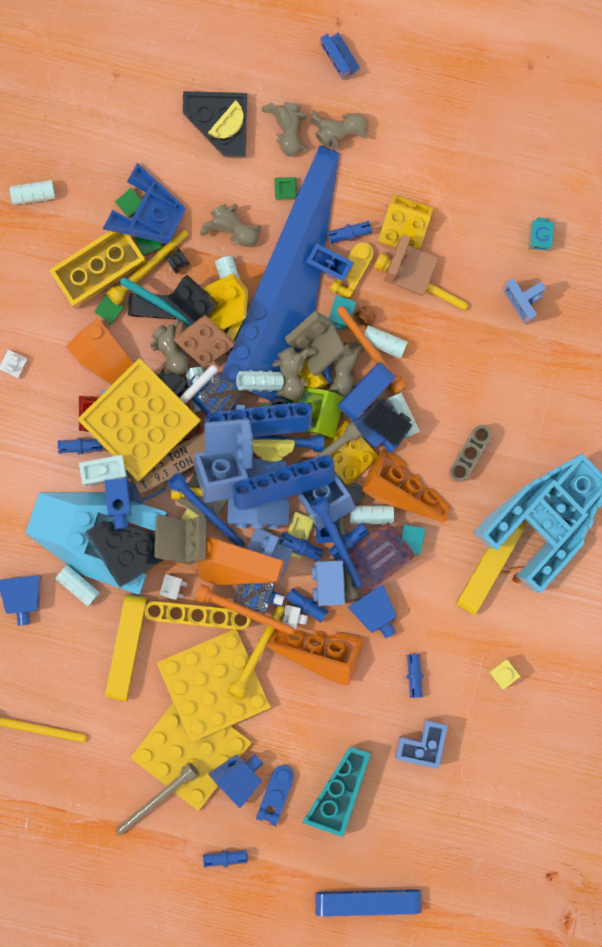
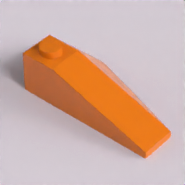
M275 630L267 647L327 680L348 686L356 670L363 638L346 633H336L335 636L323 635V632H316L315 635L303 634L302 631H295L293 635H289Z

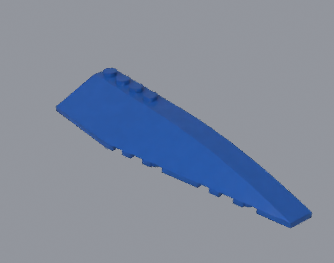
M319 146L220 376L237 385L236 377L239 371L270 370L281 372L280 366L274 367L272 364L276 359H279V352L292 347L287 343L285 337L316 309L321 272L306 263L316 243L323 247L326 244L339 153L323 146ZM246 391L268 401L279 397L276 395L278 391Z

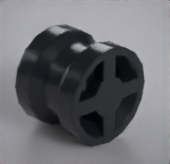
M179 247L175 249L172 255L168 254L165 256L175 274H178L181 268L190 266L189 261Z

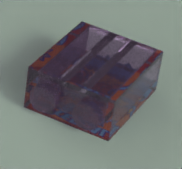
M389 522L349 552L358 574L371 590L415 557L412 548L403 541L397 529Z

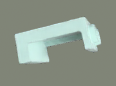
M123 455L79 463L82 484L88 487L105 484L104 480L130 479L129 472L125 469Z

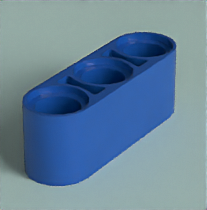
M379 361L337 407L352 421L356 420L396 376Z

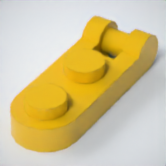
M368 243L356 244L347 258L354 262L345 279L346 282L350 283L349 287L345 288L340 285L342 281L335 279L329 291L334 294L337 292L343 298L350 299L373 258V249Z

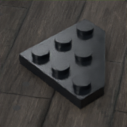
M183 91V115L224 158H246L248 94ZM236 100L243 112V124L239 132L226 139L215 138L209 135L208 132Z
M106 520L85 532V535L120 588L164 561V559L155 557V533L145 532L142 529L130 526L126 529H114L113 522Z

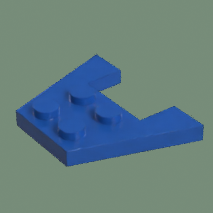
M137 163L127 183L146 192L131 220L112 210L103 229L168 244L186 208Z

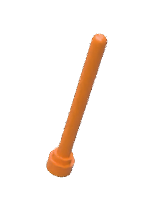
M343 306L338 307L337 313L374 362L377 364L381 361L393 373ZM395 375L396 377L389 384V389L393 394L398 393L407 385L403 377Z
M201 584L195 598L199 602L204 603L205 601L208 603L210 601L286 634L293 635L295 633L294 627L216 595L210 590V587Z

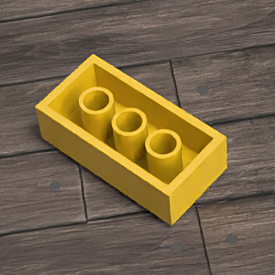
M109 231L49 271L70 304L76 309L142 267L146 260L130 235Z

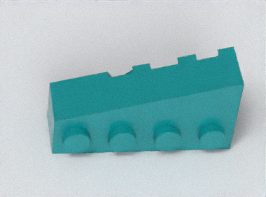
M353 745L349 747L302 821L303 824L340 837L346 835L373 752Z

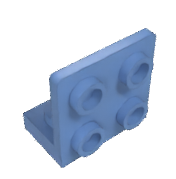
M249 419L205 423L206 455L237 453L238 460H242L243 469L252 468V434Z

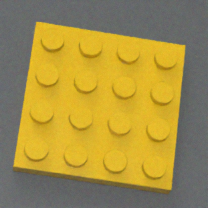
M140 358L77 419L113 456L123 455L125 469L138 482L201 421Z
M237 629L228 631L156 663L190 743L271 708L254 670L245 685L247 693L243 700H239L227 692L231 684L239 680L249 661Z
M172 703L130 758L166 786L180 775L184 765L188 762L192 763L199 771L200 776L194 781L183 783L174 793L199 811L218 787L208 774L234 755L241 757L252 742L234 727L229 726L190 743L174 703Z

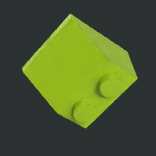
M305 387L304 392L307 401L304 403H308L312 407V427L304 432L334 438L341 410L337 406L345 397L331 391ZM300 397L297 401H293V403L303 402L302 397Z

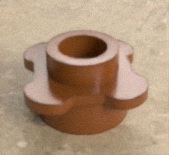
M359 307L355 312L356 319L360 324L372 326V323L375 322L376 314L369 307Z

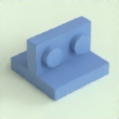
M513 278L502 289L524 324H527L537 315L531 305L543 297L542 293L546 288L541 281L527 291L522 292Z
M255 528L247 549L285 561L278 582L280 583L293 550L279 544L280 539L284 540V538L263 529Z

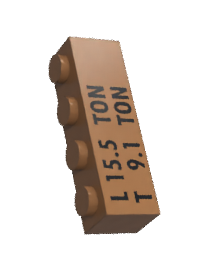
M205 431L192 434L189 440L182 444L179 442L139 482L130 474L142 499L168 486L167 483L174 474L180 472L185 477L195 471L194 454L205 452Z

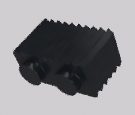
M383 399L382 402L377 400L362 422L398 447L413 426L410 423L412 419L402 412L399 415L392 410L394 406Z

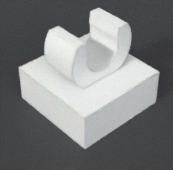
M7 350L0 365V370L19 379L28 359Z
M165 574L159 595L175 600L177 597L184 598V595L179 593L180 586L187 587V583L183 582L181 578Z
M285 605L282 622L296 629L297 623L306 625L308 616L299 614L301 608Z

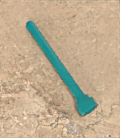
M127 278L120 280V284L185 323L192 325L177 310L173 309L167 301Z

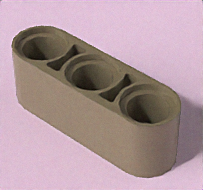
M479 425L470 433L449 469V476L453 481L462 482L470 475L491 439L492 433L487 426ZM482 429L486 432L487 437L484 441H479L476 438L477 430ZM467 448L475 450L476 456L474 459L470 460L465 457L464 452ZM460 466L465 470L463 478H457L454 475L455 467Z

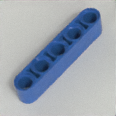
M300 402L213 412L207 415L206 423L249 419L252 437L304 432L312 427V407L308 403Z
M319 456L238 481L232 488L234 506L239 510H248L328 485L335 479L334 460L329 456Z
M421 890L323 891L315 893L316 916L422 913Z

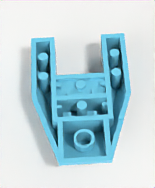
M579 454L521 488L487 516L473 533L487 547L497 550L525 519L547 542L518 573L517 577L531 591L541 594L584 545L587 531L589 528L591 529L596 511L602 505V473L583 454Z
M39 493L26 534L79 574L120 588L85 535L87 530L103 520L113 522L114 524V518L108 516L106 493ZM131 500L132 516H127V522L155 531L156 516H167L168 512ZM122 502L116 504V510H120L123 507ZM141 574L122 586L121 589L140 595L148 574Z

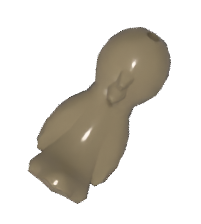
M285 102L283 107H277L270 103L263 106L261 110L262 112L274 115L279 127L284 132L283 135L277 134L278 139L276 140L281 151L286 156H295L301 151L308 149L309 147L301 141L298 134L301 120L307 118L305 113L300 112L301 107L291 102Z
M313 110L311 113L312 124L319 128L315 135L324 147L330 144L336 151L339 146L338 142L348 135H358L365 139L367 138L369 122L366 116L361 113L342 115L344 121L323 119L316 110Z
M223 204L211 212L214 219L203 224L200 235L205 236L212 230L232 233L234 237L230 240L234 241V244L252 247L258 241V232L261 229V224L247 225L242 223L235 213L237 205L234 204L227 208Z
M176 318L174 324L168 328L165 325L159 326L152 335L154 339L150 343V347L154 351L159 349L166 356L164 375H183L188 369L189 354L185 350L180 351L179 345L174 341L177 325L184 322L179 318Z
M343 342L346 351L332 362L336 374L333 384L329 389L331 392L346 397L355 387V374H351V370L356 364L359 352L365 350L361 343L352 342L349 346L348 342Z
M292 346L278 353L279 359H276L272 365L274 367L280 366L284 377V384L282 390L276 393L277 396L284 397L289 401H297L303 395L306 386L305 378L300 379L298 376L303 369L306 358L317 354L315 348L307 346L302 351L295 352Z

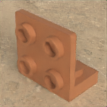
M402 235L383 281L423 296L438 258L408 245L410 237Z
M203 316L191 326L181 322L176 327L174 341L203 367H206L224 354L235 343L207 316Z

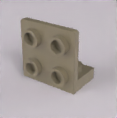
M316 310L285 337L289 345L300 351L307 346L317 350L316 355L309 356L305 360L314 376L321 373L346 351L333 321Z
M163 515L156 516L155 557L189 565L206 560V517L198 516L186 521Z

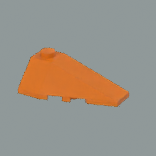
M96 318L83 328L66 346L79 364L111 385L134 364L99 318Z
M383 448L366 475L362 491L381 503L445 523L448 518L450 505L432 488L427 489L419 481L421 479L420 476L417 474L413 475L405 468L407 464L402 459L392 453H388Z
M207 536L206 560L197 562L201 580L218 586L278 583L285 561Z

